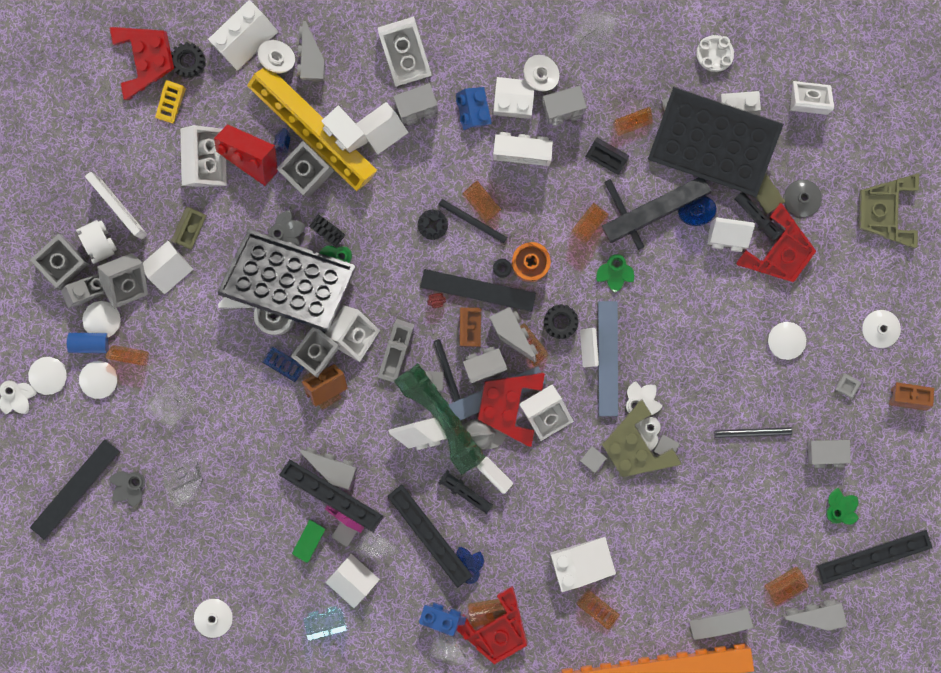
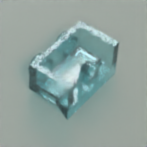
M337 606L326 608V613L319 614V611L307 613L308 617L303 618L308 641L347 632L348 628L343 608L338 609Z

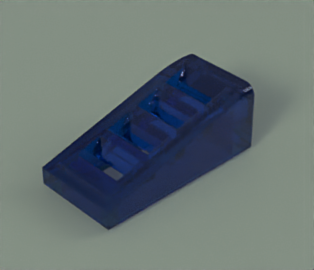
M282 128L277 132L273 144L276 151L288 153L291 135L286 128Z
M273 346L270 347L262 360V363L295 383L304 369L296 360ZM277 353L278 355L274 359L273 363H269L273 354ZM282 356L284 360L278 368L276 365ZM290 361L291 363L289 367L284 372L283 368L285 367L286 363ZM294 365H297L298 367L292 376L289 375Z

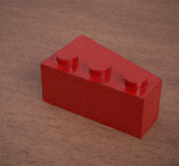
M228 124L214 138L215 149L218 154L262 185L266 186L277 174L275 145Z

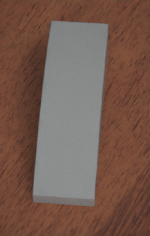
M396 319L378 378L394 383L397 382L415 324Z
M746 607L689 621L694 640L753 628L749 610Z

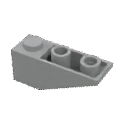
M303 21V27H299V38H302V46H298V57H301V64L297 66V75L304 82H325L326 63L307 22Z
M99 274L65 285L61 293L69 309L105 294V291L100 283Z
M509 307L489 317L500 340L534 363L537 362L535 357L538 354L534 344L529 345L527 339L530 337L525 327L521 329L519 325L521 320L516 311L512 312Z
M307 447L306 450L301 449L300 453L330 484L350 489L357 469L356 466H353L354 462L343 459L342 462L335 460L336 456L325 453L324 456L317 454L318 450Z
M835 599L826 600L823 605L819 606L815 603L808 604L802 610L791 608L786 610L785 614H782V617L786 620L828 631L847 626L842 603L835 602Z

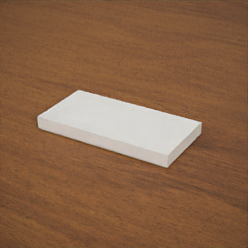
M89 172L85 176L133 235L140 239L146 237L147 233L103 180L94 173Z

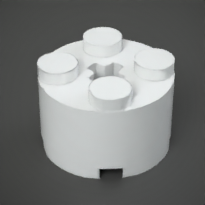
M95 220L76 229L93 264L114 255V251H117L113 240L106 237L108 230L102 220L99 222Z
M258 308L254 310L256 325L267 334L274 336L285 334L294 324L293 320L281 316L276 317V321H274V319L270 318V315H273L272 313Z

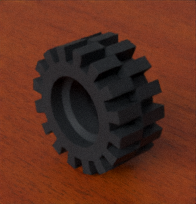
M185 42V44L180 43L179 47L175 46L173 48L174 52L171 51L174 65L173 70L178 76H182L185 79H193L194 76L198 77L199 73L204 71L203 67L206 66V58L198 46ZM185 54H191L195 57L194 65L189 68L181 65V58Z
M319 214L309 225L312 230L335 247L345 237L341 230Z
M555 305L545 314L544 327L551 337L566 339L572 336L578 328V315L568 305ZM557 315H565L568 318V326L565 329H557L554 326V318Z

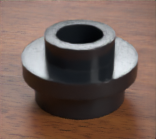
M498 259L493 265L494 274L500 278L509 276L512 271V265L506 259ZM500 265L506 267L504 272L499 271Z

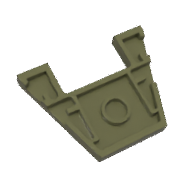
M919 173L860 190L859 229L910 248H918L917 230L898 229L899 191H919Z
M643 399L637 403L625 419L602 443L622 477L682 464L673 448L654 457L635 424L651 415Z

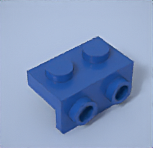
M484 87L465 88L456 93V104L459 108L460 122L463 130L492 124Z
M433 602V605H424L419 624L447 635L455 636L458 625H464L467 617L462 616V612L450 609L448 611L444 609V605Z

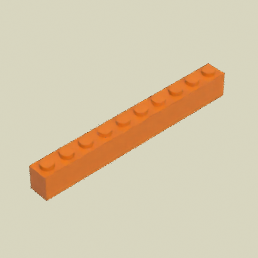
M737 643L733 645V648L717 646L712 651L697 649L692 654L682 651L677 652L676 656L671 657L668 654L658 655L657 659L651 660L649 657L638 658L637 662L621 660L616 665H611L610 662L601 663L600 667L592 668V665L580 667L581 670L573 671V668L561 670V673L754 672L751 648L748 645L745 646V643Z

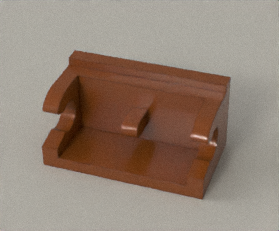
M460 307V347H481V308Z
M335 364L322 370L318 377L313 375L302 381L305 393L308 398L311 397L312 404L315 407L348 389L344 373Z
M896 382L891 388L893 396L889 400L890 406L924 411L933 407L934 388Z

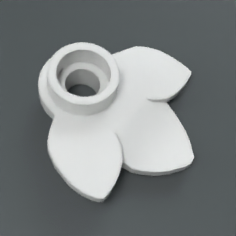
M5 381L0 386V409L5 414L11 412L12 409L18 413L27 414L29 412L28 398L35 396L37 392L27 383L17 384L14 381ZM6 388H12L13 393L8 394Z
M635 381L628 387L627 395L629 400L626 403L628 413L633 409L632 404L638 403L641 399L645 402L651 415L657 413L662 408V405L654 400L656 385H646L641 388Z
M648 417L635 424V426L652 451L658 443L657 434L660 431L661 425L656 418ZM649 424H652L654 426V429L649 430L647 426Z

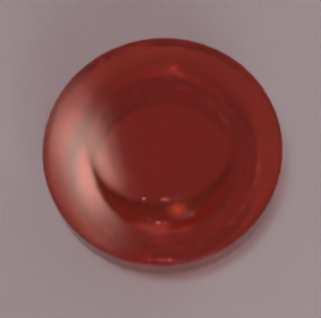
M434 293L428 296L427 305L432 306V308H440L446 303V298L442 293Z

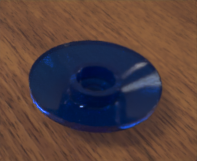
M707 196L678 210L681 221L690 226L705 225L711 222L717 213L715 202Z

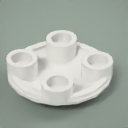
M711 35L701 40L697 48V58L703 68L711 72H720L732 64L734 50L728 37Z
M94 302L86 308L83 314V326L87 333H107V336L110 337L121 326L120 313L117 308L114 309L110 302Z
M779 323L771 329L768 338L769 348L772 354L780 359H794L802 354L805 349V333L795 323Z
M42 357L36 360L28 373L32 388L44 395L61 391L67 379L65 365L52 357Z
M93 361L87 364L79 376V384L82 391L94 399L110 396L117 385L115 368L103 361Z

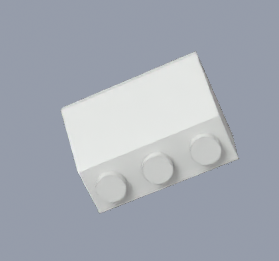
M248 0L208 40L238 71L258 52L260 45L265 41L271 40L278 33V30Z
M196 125L181 128L182 186H227L226 158L216 152L214 138L222 129Z
M500 132L499 135H495L493 160L550 166L553 141H550L548 137L539 136L537 139H532L529 135L519 134L518 137L511 136V133Z

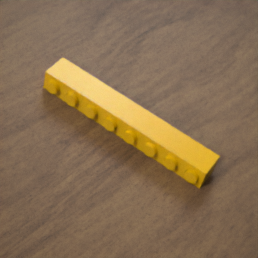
M265 67L254 73L247 86L349 185L358 191L372 179L378 170L357 150L350 153L346 149L342 151L335 143L337 139L333 135L329 137L322 129L324 125L321 120L324 118L277 73Z

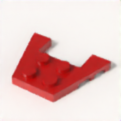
M110 27L113 45H120L131 41L138 76L136 79L120 83L124 100L132 99L136 93L145 90L146 86L158 81L174 69L166 31Z
M779 203L770 215V218L785 227L784 232L763 260L758 259L745 250L735 264L794 282L814 256L816 250L785 209L784 205Z
M540 372L531 375L484 381L477 419L531 447L534 429L515 426L522 388L542 391L545 373Z
M513 586L497 595L507 613L478 630H474L466 618L465 624L458 625L456 630L463 636L462 638L472 643L494 665L528 645Z

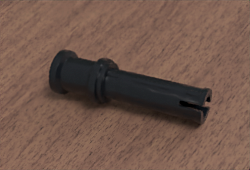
M741 192L735 197L734 200L758 224V230L765 233L770 243L784 232L782 229L779 230L772 222L773 219L767 218L745 193Z
M446 470L438 484H442L451 490L453 495H460L487 514L493 504L465 486L462 479L458 480L449 473V470Z

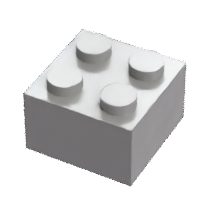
M430 83L393 96L400 119L407 126L417 123V119L425 117V119L432 118L438 112V105Z
M581 86L545 95L541 102L547 125L552 124L553 126L561 125L567 119H571V121L581 119V115H584L587 108Z
M304 141L277 168L302 195L308 198L335 171Z
M61 234L56 235L30 259L53 286L61 290L90 264L69 240Z

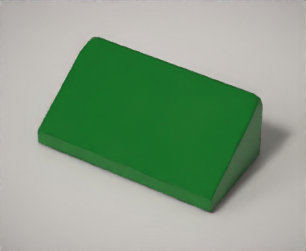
M309 519L292 554L302 561L309 563L327 528Z

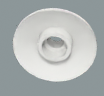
M265 41L258 49L260 63L272 72L285 73L294 66L295 55L292 49L281 41Z
M534 55L524 65V77L532 88L544 92L553 89L557 85L559 70L554 61L549 57Z
M877 310L865 318L862 332L870 345L877 348H886L898 340L901 327L899 320L894 314L886 310ZM882 325L886 327L885 332H882L880 330V327Z
M209 599L202 602L194 614V623L197 630L202 635L210 638L224 635L230 629L233 620L229 606L218 599ZM210 616L215 617L214 623L209 621Z

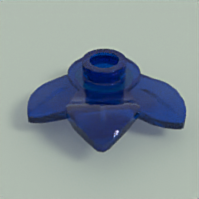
M459 547L456 552L457 556L467 569L474 573L473 577L465 583L473 584L479 579V570L484 565V557L481 552L472 555L467 549Z

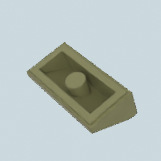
M765 173L756 199L766 214L775 210L779 203L784 204L785 200Z
M186 206L171 241L192 250L207 215Z

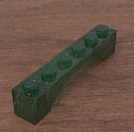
M417 363L398 376L394 382L403 395L424 406L443 428L449 444L450 460L462 475L479 465L485 458V455L472 439L471 434L464 428L460 419L451 410L448 402L441 396L437 387L428 378L425 370Z

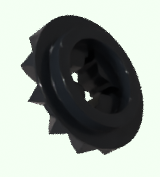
M434 209L425 211L419 217L417 224L420 234L429 240L441 238L448 229L446 216L441 211ZM429 217L433 221L440 220L436 224L437 232L432 227L425 229L429 225Z

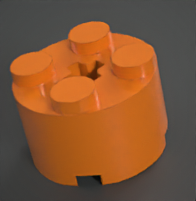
M536 242L522 244L515 250L512 257L513 272L519 279L525 282H536L542 279L547 274L551 264L547 249ZM531 258H534V263L536 265H532L531 267H529L526 259L530 260Z

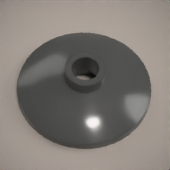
M804 179L792 182L785 190L784 204L791 214L797 217H809L820 208L822 194L815 183ZM802 194H805L807 196L806 201H803L801 199Z

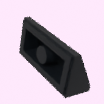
M596 137L585 157L619 175L629 155Z

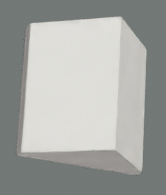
M793 81L790 111L825 115L833 111L834 102L831 85Z
M387 102L356 123L364 132L369 144L377 155L408 134L400 118Z
M169 241L143 262L145 275L164 294L193 270L190 264Z
M350 554L325 583L355 608L380 579L354 555Z

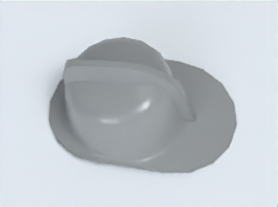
M478 419L468 421L460 430L461 442L470 450L496 448L503 443L506 434Z

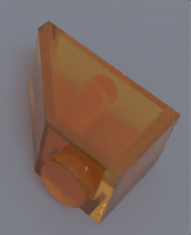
M593 203L570 233L586 244L608 216V213Z

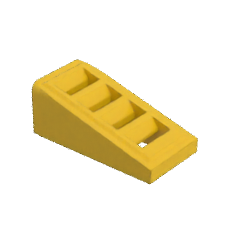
M168 80L165 81L155 118L174 124L186 90L183 85ZM170 88H171V89L177 90L178 93L176 94V93L170 92L169 90H170ZM167 96L176 98V100H169L167 99ZM165 103L173 105V109L165 107ZM162 110L172 113L171 117L161 114Z

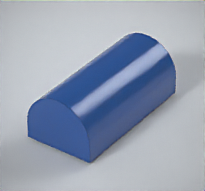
M68 333L67 351L68 353H108L107 333Z

